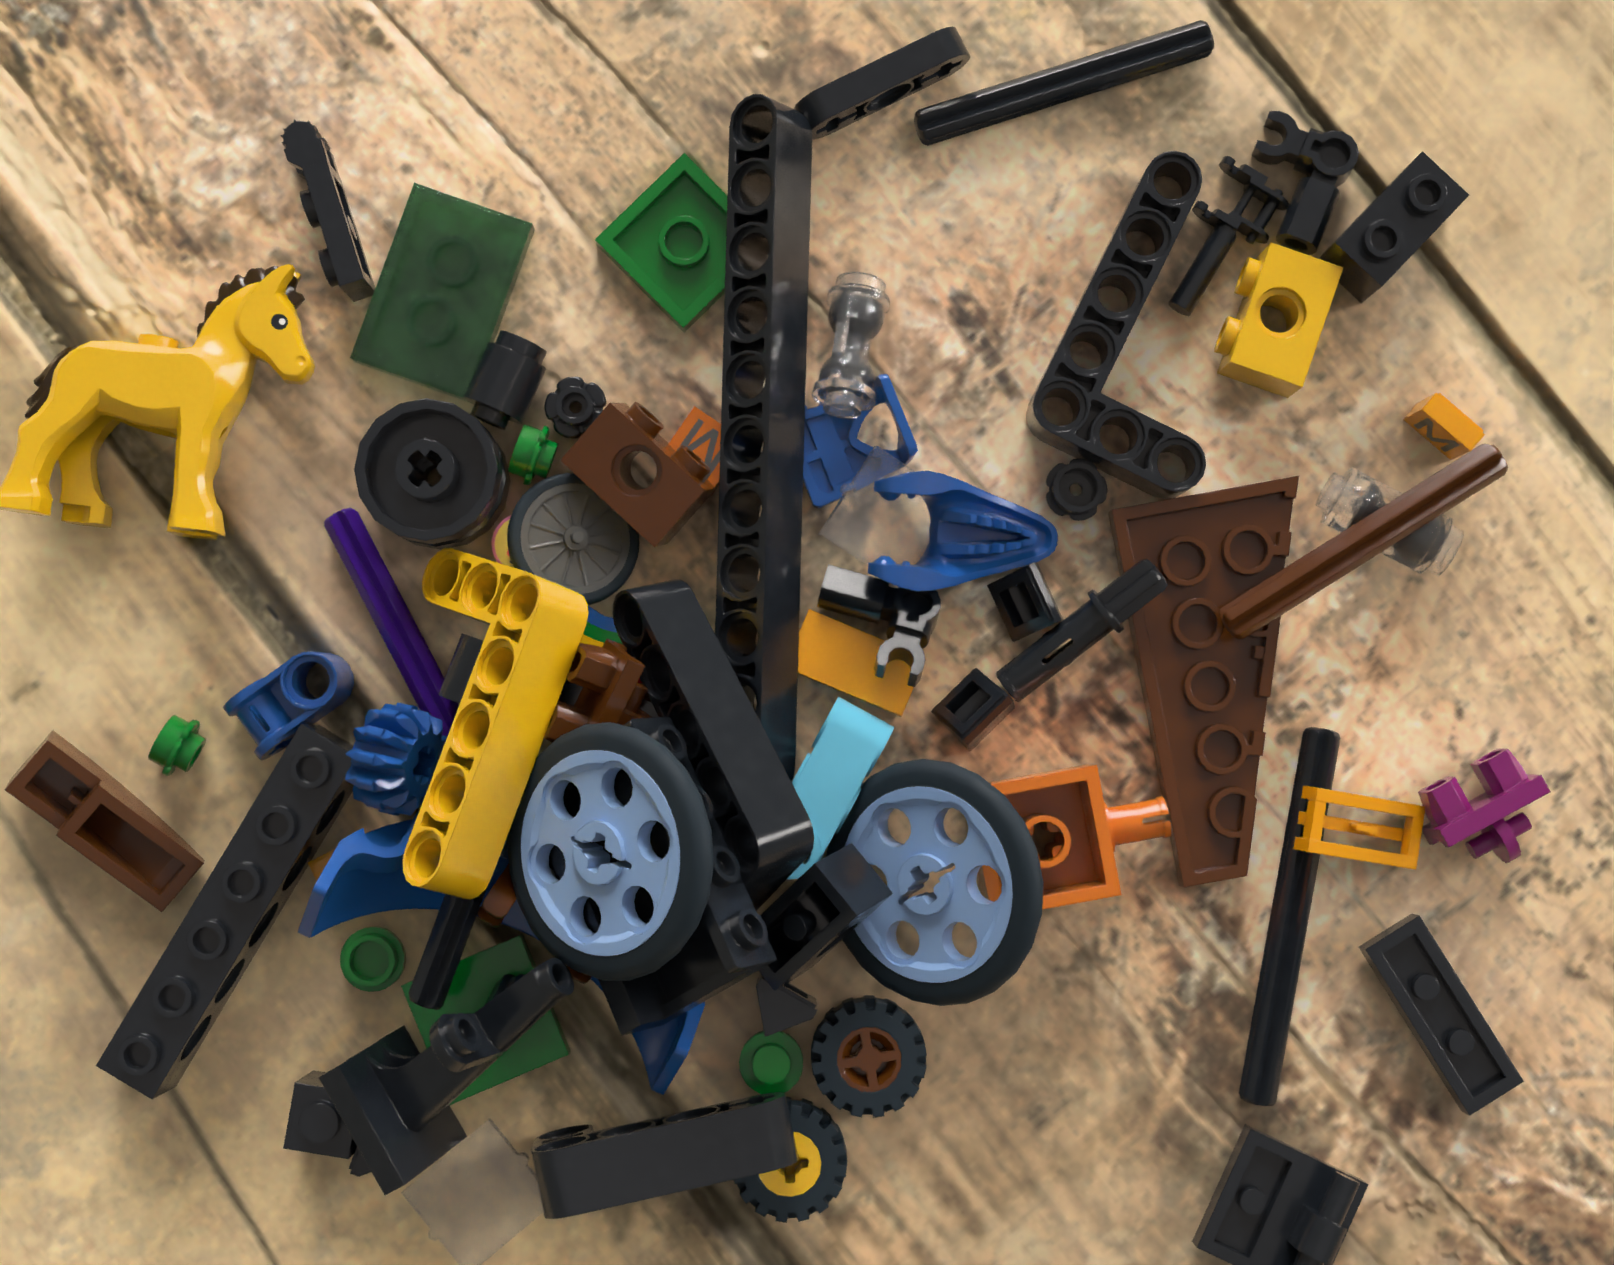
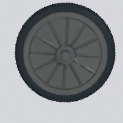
M574 473L550 476L529 488L517 502L512 512L507 533L508 550L514 568L530 572L578 592L584 596L588 605L605 600L625 584L635 567L639 553V533Z

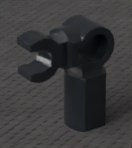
M1270 111L1264 127L1278 132L1282 136L1283 142L1278 145H1270L1267 142L1257 140L1252 156L1257 161L1267 165L1287 161L1294 164L1293 170L1307 175V177H1303L1298 182L1277 232L1276 241L1283 247L1307 255H1313L1317 252L1340 197V191L1337 187L1347 180L1357 163L1358 147L1354 139L1345 132L1333 130L1324 133L1313 128L1306 132L1298 128L1295 120L1289 114L1281 111Z
M828 564L817 607L879 624L880 619L888 621L886 630L888 640L884 641L879 647L874 665L875 676L883 678L887 664L890 661L902 660L910 667L907 685L915 687L921 679L926 661L923 649L929 643L941 608V599L936 590L914 591L901 587L894 588L889 586L890 583L880 578Z

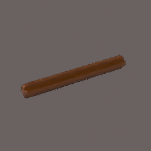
M1481 444L1228 603L1219 611L1225 628L1238 640L1246 638L1490 485L1508 471V465L1502 453L1495 445Z

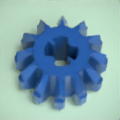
M385 703L381 710L369 709L365 716L364 727L353 729L356 740L353 749L345 753L351 758V767L346 773L345 780L354 785L353 798L363 802L367 807L376 808L379 812L399 816L400 814L411 816L417 808H421L447 737L442 735V720L431 716L428 712L418 710L417 706L397 703L396 705Z

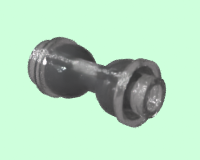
M846 272L840 274L836 278L835 286L829 289L826 303L829 307L828 322L835 336L832 355L821 367L818 381L813 386L812 397L823 406L825 413L837 418H857L861 415L862 411L872 409L876 403L877 393L874 390L875 374L868 362L871 340L880 332L885 315L889 312L890 298L885 293V282L881 278L869 273Z
M1350 467L1344 476L1335 472L1331 474L1321 490L1315 506L1324 510L1320 520L1322 524L1343 532L1386 505L1384 498L1391 502L1403 493L1362 473L1354 467ZM1442 514L1384 550L1381 554L1419 574H1423L1427 570L1440 576L1455 557L1462 543L1464 531L1453 526V518Z

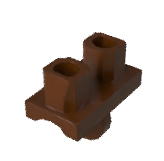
M606 639L603 647L579 643L566 679L583 688L574 706L561 701L557 702L544 738L553 743L561 735L585 724L612 722L624 725L631 719L652 718L646 712L639 709L648 691V688L637 683L645 665L626 652L627 648L623 644L610 639Z

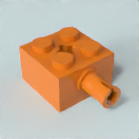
M1086 764L989 782L1006 796L1024 820L1031 836L1034 835V825L1037 823L1040 824L1043 830L1054 833V842L1047 843L1044 848L1045 855L1039 857L1044 882L1042 910L1122 895L1114 857L1115 846L1160 837H1171L1170 820L1165 821L1161 819L1142 823V820L1145 818L1169 814L1163 796L1155 797L1152 800L1107 807L1103 798L1097 765ZM983 865L978 871L981 894L988 900L996 901L1002 890L1000 876L990 866Z

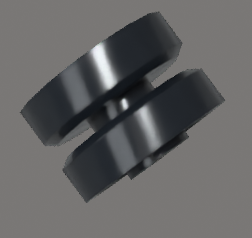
M428 398L400 403L376 418L359 443L354 467L359 497L375 521L415 545L439 550L468 545L489 531L506 506L511 482L506 455L482 423L454 403ZM436 468L442 478L437 484L432 486L427 482V476L432 469Z

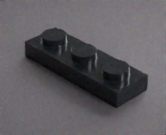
M1408 915L1359 946L1360 951L1463 1113L1469 1116L1524 1082L1420 915Z

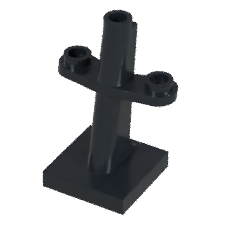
M557 958L548 959L526 975H504L495 984L485 1005L475 1013L443 1014L430 1028L429 1038L431 1046L422 1053L419 1052L405 1025L350 1057L344 1063L318 1077L384 1195L407 1184L467 1137L449 1104L561 999L572 994L574 990L573 978L569 969L561 960Z

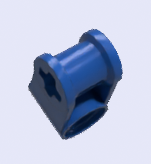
M301 652L291 657L266 677L255 681L238 692L225 703L223 709L228 716L238 717L257 744L254 753L262 761L285 749L301 724H314L343 704L351 695L354 687V674L350 665L338 655L325 652ZM319 663L329 674V686L321 697L316 698L309 692L306 686V677L308 671Z

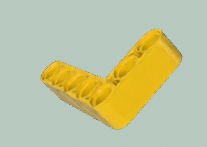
M444 548L430 559L424 570L422 592L425 599L443 608L489 624V628L407 842L403 856V873L406 881L412 886L471 900L478 897L487 888L493 876L584 633L588 619V604L584 596L578 592L530 572L456 549Z

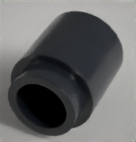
M501 330L495 343L488 342L463 397L474 404L470 414L478 420L501 430L506 429L509 421L522 424L546 371L542 362L547 351L525 338Z

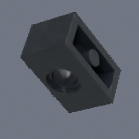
M1422 151L1318 259L1344 267L1339 283L1362 303L1379 290L1462 204L1469 194Z
M852 843L813 864L760 915L766 924L768 940L777 960L758 971L774 991L812 968L893 894Z

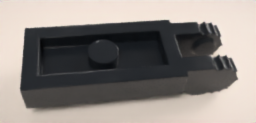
M294 119V122L286 129L283 128L284 134L281 137L284 141L282 144L285 147L284 152L290 165L296 167L300 177L306 179L309 188L300 191V198L312 228L321 226L327 248L318 250V255L326 279L331 287L339 285L353 302L377 295L333 154L330 152L331 148L325 138H322L317 127L312 125L309 120L305 122Z

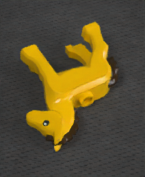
M286 264L280 267L272 266L266 270L263 268H252L245 277L238 274L235 275L231 283H223L220 286L217 300L209 301L206 304L204 322L199 323L197 327V339L193 347L179 349V342L175 339L160 335L140 334L138 344L119 341H90L80 346L65 348L57 354L43 372L34 379V384L39 388L26 401L29 407L25 414L27 420L19 426L16 453L0 487V510L50 516L53 498L49 489V481L54 465L58 460L61 472L59 503L63 504L61 521L76 525L111 528L113 508L105 501L101 493L97 473V458L104 440L122 422L147 432L176 439L173 496L167 532L182 537L217 540V536H225L223 514L221 508L216 503L213 480L220 466L223 443L247 399L257 360L269 364L287 384L303 385L310 380L314 373V360L305 345L301 321L297 314V308L305 300L301 293L296 292L301 274L295 272L293 265Z

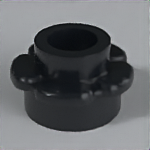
M577 376L567 377L559 381L556 391L547 395L544 404L545 415L554 422V430L561 436L570 439L580 437L601 414L603 407L607 403L603 390L593 382L587 384L581 377ZM573 402L581 403L582 409L579 413L570 411V406Z
M1077 458L1071 460L1067 465L1059 463L1049 472L1046 478V485L1049 487L1046 501L1050 509L1059 516L1066 514L1074 521L1089 519L1096 514L1098 504H1102L1106 500L1108 492L1106 480L1098 472L1097 467L1088 460ZM1073 484L1079 485L1081 487V494L1078 496L1072 495L1070 486Z

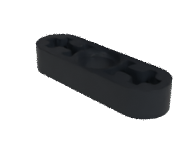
M946 27L812 91L803 97L795 105L794 109L802 113L810 123L812 139L822 138L952 75L970 60V54L956 27Z

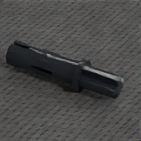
M1142 559L1099 593L1092 589L1087 593L1090 598L1089 601L1054 628L1047 631L1040 639L997 671V678L1012 698L1020 702L1064 667L1070 665L1077 657L1111 631L1122 632L1124 630L1122 625L1124 621L1166 590L1168 584L1164 576L1150 560ZM1071 639L1060 649L1054 652L1051 656H1049L1048 658H1044L1057 647H1059L1061 644H1063L1066 640Z

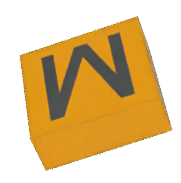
M1434 393L1418 402L1403 419L1450 460L1470 452L1485 435L1482 428L1441 393Z

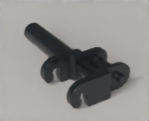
M1230 156L1223 157L1219 167L1225 174L1244 185L1243 191L1245 192L1234 210L1229 214L1220 209L1210 212L1207 210L1208 204L1203 201H1197L1192 208L1197 217L1214 228L1168 303L1173 310L1185 316H1190L1235 242L1236 231L1245 235V240L1250 244H1254L1255 241L1265 244L1269 240V235L1264 229L1276 209L1285 211L1289 206V202L1282 196L1283 192L1281 190H1272L1264 185L1268 179L1267 176L1247 164L1241 165L1240 168L1234 166L1236 161ZM1255 197L1262 201L1264 205L1252 223L1241 215L1251 198Z

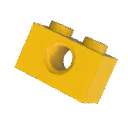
M1272 242L1256 259L1248 257L1241 269L1234 291L1235 294L1243 296L1236 318L1227 316L1215 344L1214 352L1223 355L1217 374L1286 398L1301 389L1344 267ZM1262 306H1272L1283 313L1286 319L1285 332H1273L1264 326L1260 318Z

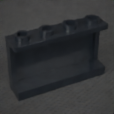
M671 717L631 719L624 726L639 729L666 746L687 769L701 794L712 830L714 867L710 896L698 927L682 950L656 972L631 981H603L598 979L621 1036L665 1025L777 960L768 940L766 924L754 908L740 876L739 863L734 854L728 849L713 815L714 810L711 799L700 785L687 755L686 742L681 733L675 728ZM621 769L614 780V791L619 802L625 806L630 801L633 786L627 772ZM570 782L565 788L563 799L567 812L572 817H575L580 810L581 798L577 787ZM657 821L652 827L650 843L656 855L663 859L669 850L670 837L663 824ZM605 840L595 842L603 846V850L608 852L605 849ZM554 845L549 854V861L556 878L560 880L565 872V858L560 848ZM608 852L610 854V863L620 862L612 857V853ZM640 887L635 895V910L643 922L649 923L654 910L653 900L649 892L645 888ZM589 897L584 905L583 916L587 927L593 933H596L601 924V913L597 903Z

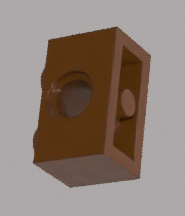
M634 402L629 407L626 403H609L560 461L653 547L668 544L717 489L705 478L711 470L698 455L686 446L681 445L675 451L659 435V432L664 428L663 424L641 404ZM642 451L653 458L657 467L655 480L647 488L639 485L631 474V463L634 457Z

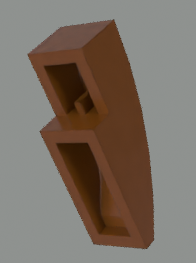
M54 730L51 731L13 775L5 788L6 792L58 829L56 834L58 838L160 912L165 910L204 864L205 860L148 806Z

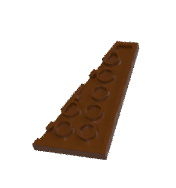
M1299 476L1117 508L1108 512L1120 576L1140 560L1148 559L1159 569L1168 584L1165 591L1129 617L1128 620L1161 793L1169 812L1166 815V819L1171 822L1170 840L1179 886L1184 888L1245 877L1248 873L1257 804L1255 790L1260 756H1263L1266 734V732H1263L1267 698L1271 695L1281 616L1246 638L1238 640L1225 628L1219 611L1228 603L1284 569L1285 559L1289 556L1292 532H1289L1293 499L1297 495Z

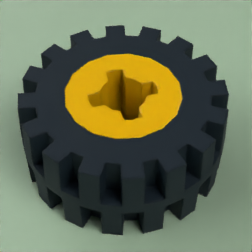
M786 1097L799 1160L790 1166L784 1167L785 1170L782 1168L734 1180V1184H737L740 1196L746 1204L750 1202L755 1207V1212L763 1217L767 1214L775 1216L778 1222L787 1223L788 1218H797L798 1222L808 1220L809 1215L816 1211L820 1214L829 1207V1202L833 1197L837 1198L842 1189L844 1177H846L847 1150L838 1124L833 1121L831 1115L823 1107L820 1109L814 1106L812 1101L804 1098L799 1101Z

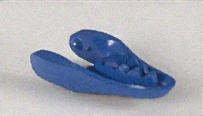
M917 471L875 480L874 492H878L887 501H894L901 494H907L910 499H913L915 495H920L927 505L930 516L929 542L924 554L915 565H910L908 561L896 564L889 556H880L874 562H868V574L895 586L914 591H931L952 587L981 577L1038 562L1050 556L1056 549L1058 541L1057 530L1043 516L959 479L932 471Z

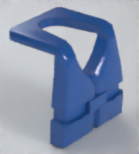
M887 374L878 375L871 388L819 401V406L807 409L805 405L803 483L814 507L821 508L843 498V493L851 489L853 492H856L875 480L906 466L918 451L909 424ZM885 403L895 421L898 431L896 450L878 449L857 439L862 422L873 407L878 404Z

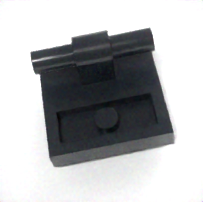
M1245 1124L1192 1242L1198 1249L1232 1265H1333L1369 1184L1348 1172Z

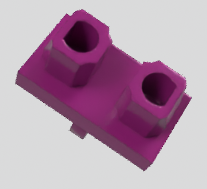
M1496 749L1470 764L1485 790V793L1468 801L1457 779L1449 776L1432 783L1418 792L1422 805L1425 806V814L1430 821L1422 829L1429 845H1434L1440 841L1445 847H1451L1481 831L1482 834L1465 843L1471 856L1477 859L1493 851L1503 862L1509 863L1521 856V850L1516 837L1532 829V825L1523 812L1506 821L1504 817L1551 791L1542 775L1526 774L1522 765L1509 749Z

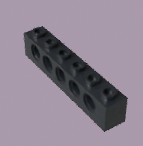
M301 724L96 1064L98 1068L150 1099H154L177 1086L307 869L308 862L313 859L353 792L354 785L345 780L346 773L351 767V758L345 753L353 749V744L320 725Z

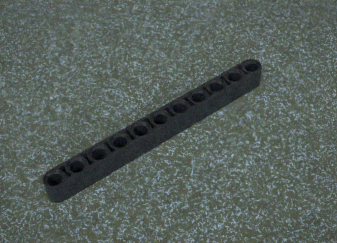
M752 94L737 104L731 115L729 126L715 635L792 782L796 759L812 129L806 117L799 111L763 94ZM762 505L761 516L759 517L760 507ZM759 568H760V577H759V581H758L757 576H758V571H759ZM758 632V643L756 646V635ZM755 695H756V701H757L756 709L754 708Z

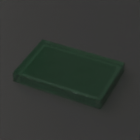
M414 182L350 359L363 366L469 402L463 397L488 342L494 343L535 231L533 224Z

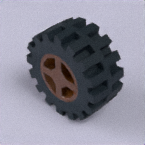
M873 995L846 999L839 1006L832 1007L815 1030L811 1045V1066L817 1086L822 1094L829 1098L832 1105L839 1110L843 1108L849 1111L853 1116L862 1118V1115H873V1118L884 1116L885 1112L892 1109L896 1112L905 1106L904 1102L910 1096L912 1098L919 1090L921 1079L925 1076L927 1053L922 1033L910 1014L889 999L885 998L884 1000Z

